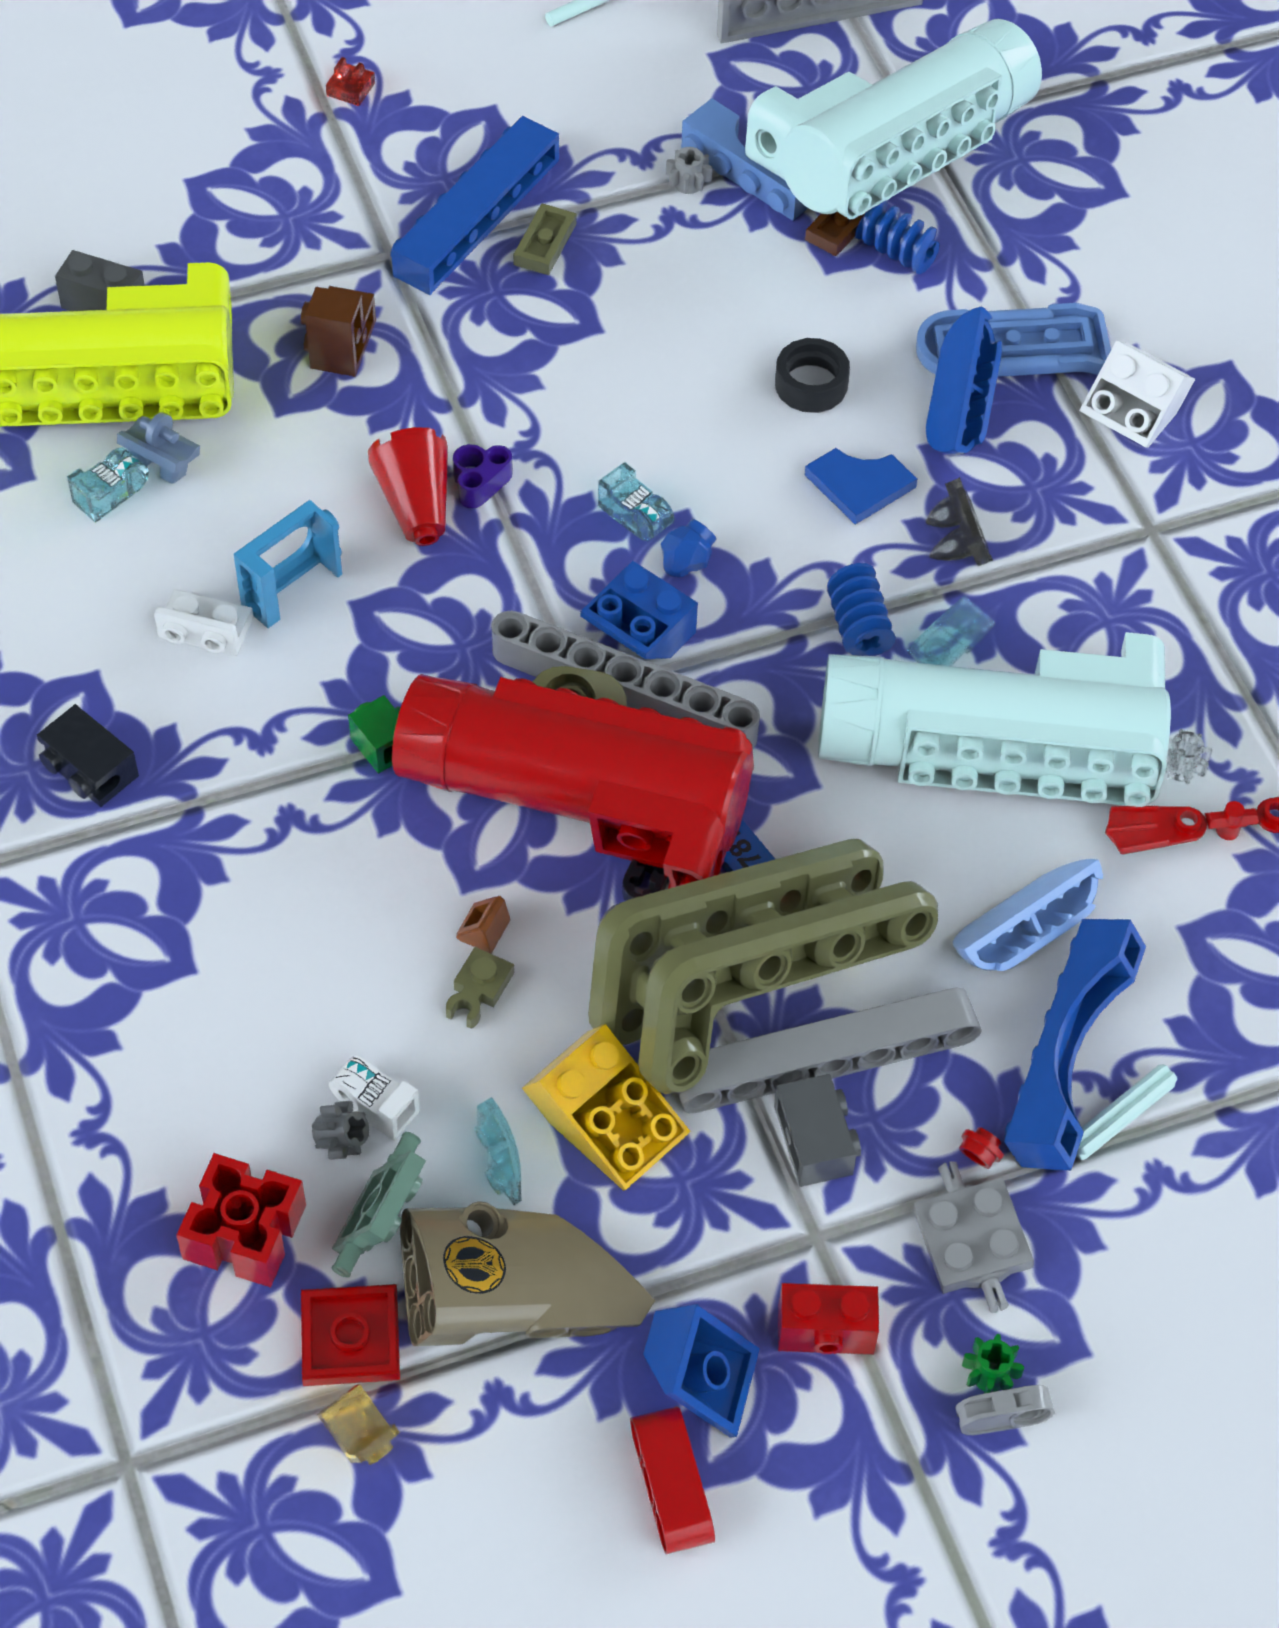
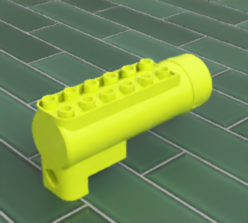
M188 263L187 284L107 287L106 310L0 314V427L136 421L141 416L152 419L160 412L170 415L173 420L222 417L231 409L234 395L232 301L229 275L222 266L216 263Z

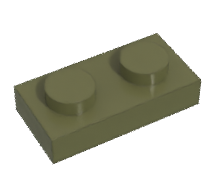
M541 203L513 254V265L549 275L577 224V213Z

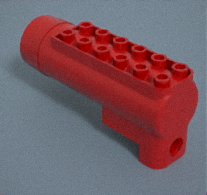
M424 674L418 675L408 688L402 702L392 747L393 770L397 776L419 781L449 792L456 791L588 822L591 826L595 852L631 861L633 859L639 863L664 868V875L668 876L670 881L668 889L720 874L726 852L732 847L740 828L748 798L751 775L754 770L752 744L746 738L745 733L739 729L732 727L720 729L707 726L690 717L673 718L661 715L658 711L647 707L635 709L622 706L609 698H588L577 695L574 691L566 688L554 690L541 687L524 678L512 680L500 677L496 690L493 691L479 687L474 683L432 677Z

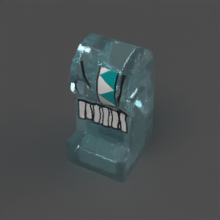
M124 447L117 448L110 452L102 463L99 462L88 471L84 472L79 468L67 476L72 503L96 523L145 485L149 477V469L128 449Z
M626 462L598 481V507L641 540L650 541L674 523L675 517L670 505L664 498L653 494L649 488L636 479V470Z

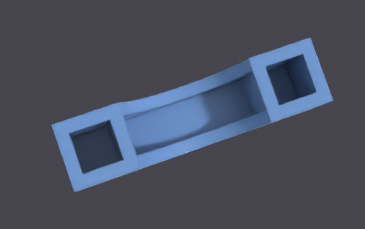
M711 98L682 121L681 148L694 147L699 149L703 155L708 154L709 165L718 174L742 187L744 191L756 196L773 210L782 213L792 221L808 209L795 197L786 180L746 156L745 147L738 139L740 117L738 114Z

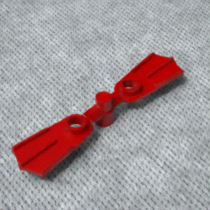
M1279 797L1263 800L1257 809H1245L1240 802L1231 801L1226 804L1224 811L1204 813L1205 816L1199 810L1187 806H1112L1109 811V821L1105 834L1115 844L1120 854L1124 855L1199 840L1204 836L1207 825L1209 829H1216L1218 836L1225 840L1236 839L1241 828L1248 825L1259 824L1266 831L1279 833V817L1273 816L1270 813V810L1279 811ZM1189 818L1193 820L1195 824L1186 825L1181 821V819Z

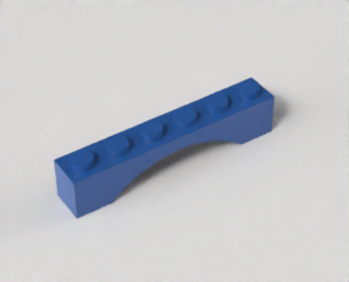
M1082 919L1077 935L1071 941L1070 955L1064 972L1059 975L1057 992L1051 1009L1045 1014L1044 1029L1038 1045L1032 1051L1031 1066L1025 1083L1019 1088L1018 1103L1012 1120L1008 1122L1005 1128L1004 1143L1022 1168L1072 1170L1084 1134L1076 1117L1072 1100L1074 1064L1084 1037L1099 1014L1116 996L1135 982L1146 945L1131 919Z

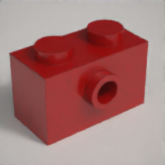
M781 1284L778 1305V1351L874 1355L879 1334L878 1286Z

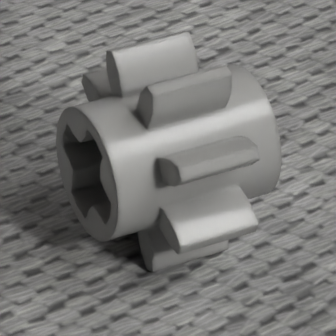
M684 147L680 150H675V160L668 159L666 161V175L669 176V186H675L678 191L684 194L703 191V181L710 182L712 180V166L709 165V155H703L699 149L694 147Z

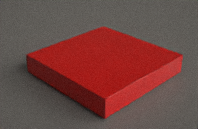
M397 1284L301 1290L303 1386L401 1380Z

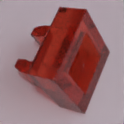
M341 57L334 67V74L326 84V95L360 106L375 84V73L366 70L363 63L359 62L354 66L347 64L346 58Z

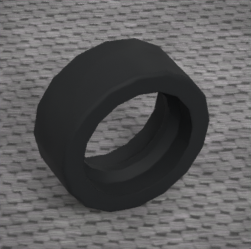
M804 338L793 341L782 349L777 358L775 390L783 402L796 410L812 413L830 410L842 402L848 391L850 361L841 348L824 339ZM811 365L827 369L835 378L829 383L807 385L798 382L789 373L795 368Z

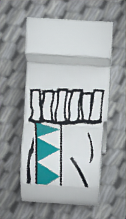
M352 1056L328 1084L331 1092L339 1101H353V1112H365L368 1123L394 1141L420 1112L417 1088L404 1080L398 1083L379 1071L371 1062L361 1056Z

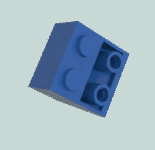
M632 561L580 611V617L645 660L671 658L696 633L698 602Z

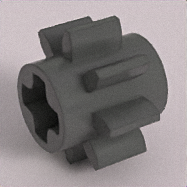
M353 1101L335 1102L334 1105L321 1106V1115L312 1124V1136L316 1143V1149H328V1158L330 1160L346 1159L347 1155H360L362 1153L360 1146L369 1137V1123L365 1117V1112H353Z

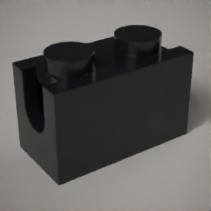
M76 704L37 734L38 741L45 748L39 754V758L46 769L52 774L59 772L68 780L69 785L79 797L83 799L89 797L100 807L139 776L134 752Z

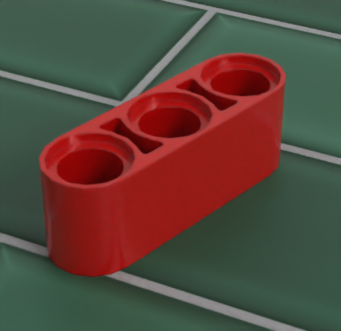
M676 1406L631 1417L632 1437L665 1554L715 1543V1532L709 1506L680 1408Z

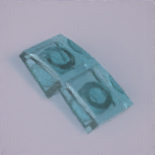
M963 596L930 625L907 649V652L918 663L952 666L964 653L968 654L991 630L995 622L966 596Z
M491 1097L477 1106V1126H475V1132L481 1144L487 1149L488 1170L485 1171V1175L489 1184L498 1195L505 1193L512 1204L516 1205L522 1201L521 1166L518 1149L506 1118Z

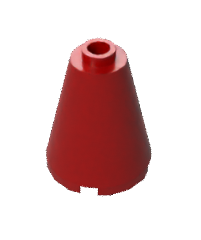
M412 427L391 432L392 440L380 444V439L372 443L368 449L369 465L405 538L419 546L434 544L444 534L446 525L448 463L446 437L442 434L441 438L436 436L434 429Z

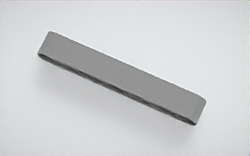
M517 611L501 612L492 621L493 656L498 662L535 677L551 667L558 666L600 671L613 676L622 685L627 696V707L635 709L647 707L658 711L661 715L678 719L690 717L700 721L703 725L720 729L724 727L736 728L745 733L753 749L757 744L760 713L757 706L749 700Z
M957 987L710 1048L708 1065L701 1080L692 1088L678 1094L684 1111L699 1113L776 1093L777 1085L826 1074H830L833 1079L963 1046L979 1037L982 1030L966 990Z

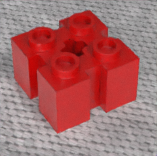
M213 1153L199 1184L203 1205L191 1202L176 1234L182 1259L217 1271L223 1260L233 1264L236 1277L271 1288L285 1256L282 1235L293 1238L306 1208L302 1180L270 1170H266L263 1179L252 1177L248 1163Z

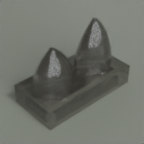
M960 477L945 483L949 496L941 500L931 510L926 519V524L939 528H950L958 525L960 527L943 537L933 548L929 557L936 560L952 561L973 556L978 567L993 561L971 498Z

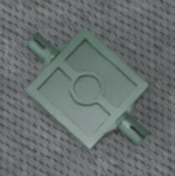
M404 1132L395 1151L389 1155L387 1162L372 1172L332 1247L334 1251L339 1253L336 1262L331 1267L336 1274L346 1278L350 1277L361 1254H364L365 1251H370L375 1245L383 1241L387 1243L399 1229L402 1218L398 1214L403 1204L411 1201L416 1195L423 1181L419 1174L426 1160L415 1154L418 1145L421 1143V1139L415 1134Z

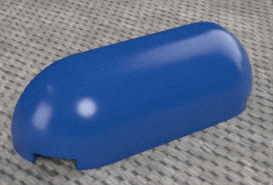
M982 306L971 309L959 317L947 332L941 346L926 421L927 441L933 449L941 453L950 455L965 454L976 445L982 444L987 433L1001 361L1002 343L1001 340L995 342L993 330L988 322L992 319V316Z

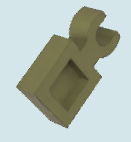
M474 947L454 979V990L459 993L452 995L446 1003V1018L452 1019L455 1012L459 1009H468L470 1012L466 1018L467 1027L474 1028L480 1021L481 1003L494 1008L514 975V964Z

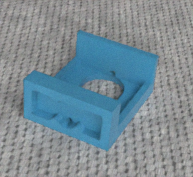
M308 500L233 554L241 605L251 607L253 609V616L268 629L281 620L277 594L319 563L323 564L335 576L340 577L342 575V551L338 535L339 524L330 511L326 509L321 510L311 500ZM301 527L308 528L307 537L301 547L274 568L260 557V555Z

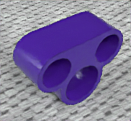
M467 444L457 448L453 453V477L458 484L459 501L467 508L482 506L512 478V453L505 446L495 445L485 450L480 446Z

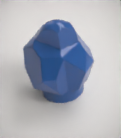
M691 519L686 526L682 525L669 532L661 542L664 571L672 577H684L689 572L706 568L712 553L711 546L717 540L716 536L705 525L695 519Z

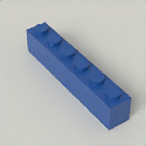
M523 115L511 127H507L502 133L501 138L491 148L484 150L480 159L469 170L461 174L458 182L447 193L441 194L436 204L425 215H421L416 220L414 227L403 238L395 241L390 252L393 277L431 295L559 161V133Z

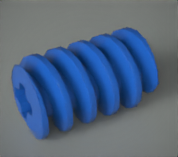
M887 200L868 210L858 224L855 239H863L866 245L875 246L878 252L887 253L890 259L899 260L902 266L912 267L916 274L924 273L932 265L940 248V243L935 241L937 234L935 227H929L923 234L924 221L918 219L910 226L912 214L907 212L898 220L900 208L893 205L886 212Z
M867 563L847 565L835 572L827 583V593L831 598V606L835 612L834 617L838 623L842 644L846 652L857 656L883 654L891 649L896 639L894 632L891 630L892 623L887 617L888 610L885 604H883L884 597L881 591H879L880 584L877 578H875L876 571L873 566Z

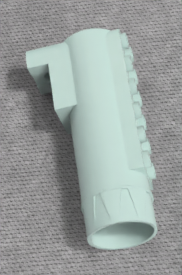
M994 19L955 36L944 46L874 84H870L855 74L847 72L799 99L775 86L760 94L750 107L745 146L746 156L786 180L795 197L809 209L821 214L839 212L849 219H854L880 203L889 200L892 196L906 188L913 186L932 173L939 171L958 158L963 157L977 147L989 142L995 133V123L1028 103L1037 94L1042 79L1039 54L1032 40L1020 27L1007 20Z
M1126 632L1121 649V657L1040 649L1035 675L885 659L879 656L829 654L822 702L818 758L866 766H899L898 783L914 784L917 786L927 785L957 788L959 790L997 792L1006 795L1017 794L1047 799L1057 798L1086 801L1089 803L1144 807L1158 798L1167 767L1166 758L1170 735L1171 705L1169 693L1165 689V646L1159 638L1153 635Z

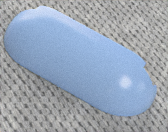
M1099 859L1075 861L1042 875L963 928L953 940L954 948L965 961L983 970L1004 971L1018 965L1081 922L1082 919L1088 917L1095 909L1096 905L1092 903L1097 893L1098 879H1103Z

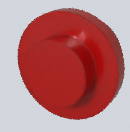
M978 1127L975 1132L965 1129L962 1133L963 1142L959 1146V1150L979 1166L990 1169L994 1162H1000L1004 1157V1154L998 1148L1001 1141L989 1131Z

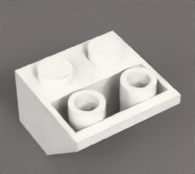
M1116 340L1079 411L1148 448L1177 414L1195 378L1129 343Z

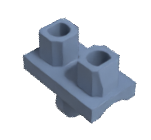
M163 412L156 414L152 419L141 416L129 430L120 431L117 434V444L128 449V456H134L140 461L133 464H137L139 467H147L152 462L160 466V478L170 483H176L184 477L187 472L188 463L200 455V445L172 430L173 419L170 415Z

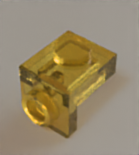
M360 1384L353 1386L317 1414L351 1463H362L366 1460L371 1465L377 1462L394 1448L390 1440L400 1433L395 1424H388Z

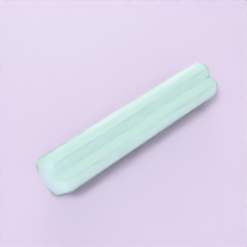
M1158 1065L1082 1127L1084 1134L1076 1157L1080 1160L1087 1159L1173 1089L1177 1081L1175 1073L1167 1065Z

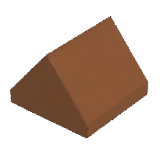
M501 896L474 903L456 933V938L463 943L492 954L511 920L505 900Z

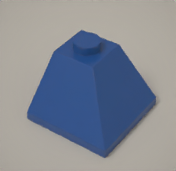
M697 1304L655 1311L643 1355L664 1393L728 1437H737L760 1348Z

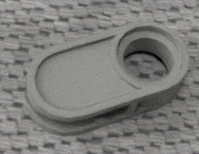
M1031 1385L980 1394L962 1400L955 1407L957 1416L960 1418L961 1432L971 1436L1036 1425L1047 1421L1055 1414L1048 1387L1044 1385Z

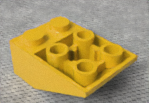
M606 1024L587 1031L522 1087L547 1121L623 1191L627 1190L691 1132L662 1094L645 1080L639 1072V1065Z

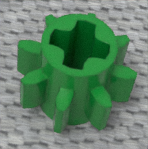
M996 1334L994 1339L986 1342L979 1337L975 1338L972 1347L974 1354H964L962 1366L972 1370L966 1385L968 1387L976 1385L984 1391V1394L1012 1389L1014 1384L1011 1378L1019 1379L1022 1377L1024 1366L1014 1362L1019 1346L1010 1347L1007 1343L1001 1341L1000 1334ZM989 1362L997 1364L996 1370L989 1368Z

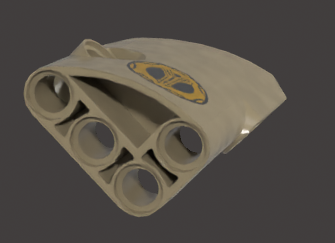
M480 1201L472 1203L468 1207L407 1208L402 1212L400 1240L408 1330L413 1346L461 1345L476 1334L525 1331V1336L529 1338L601 1335L609 1333L617 1327L640 1326L655 1302L654 1298L615 1258L585 1233L558 1215L499 1209L489 1203ZM467 1220L478 1224L481 1228L482 1237L473 1234L468 1229Z

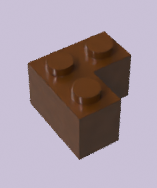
M329 286L328 289L315 287L310 302L305 301L301 311V324L306 325L304 351L309 352L310 369L356 377L376 322L374 294Z

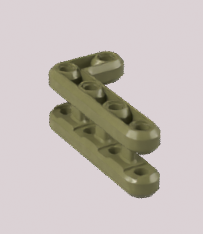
M860 839L840 841L622 901L613 905L605 912L597 929L588 1011L589 1024L593 1029L606 1024L622 1045L631 1044L641 1038L639 1072L645 1080L657 1091L664 1094L684 1092L696 1085L706 1072L715 1015L722 1007L916 948L926 942L936 929L938 923V902L934 895L913 881L900 882L880 888L884 875L883 859L879 852Z

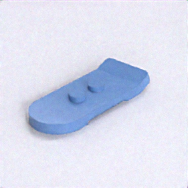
M1062 303L1048 305V308L988 311L992 316V319L988 322L993 330L995 342L1001 340L1002 343L998 377L1087 372L1098 375L1111 352L1104 314L1096 307L1080 303ZM969 310L941 311L931 315L921 324L916 341L917 357L921 364L935 375L941 346L947 332L956 320Z

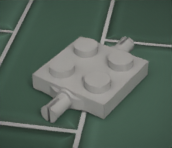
M949 1162V1169L947 1163H944L938 1170L947 1191L939 1196L915 1202L913 1207L942 1293L945 1294L965 1287L982 1288L989 1311L996 1313L998 1306L1000 1311H1003L1009 1304L1000 1282L1009 1275L1031 1269L1034 1265V1259L1006 1184L1002 1177L978 1185H964L957 1162Z

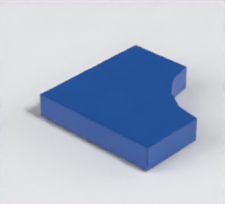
M837 448L806 465L804 473L855 525L915 489L918 480L892 454L880 459L862 460L848 456Z

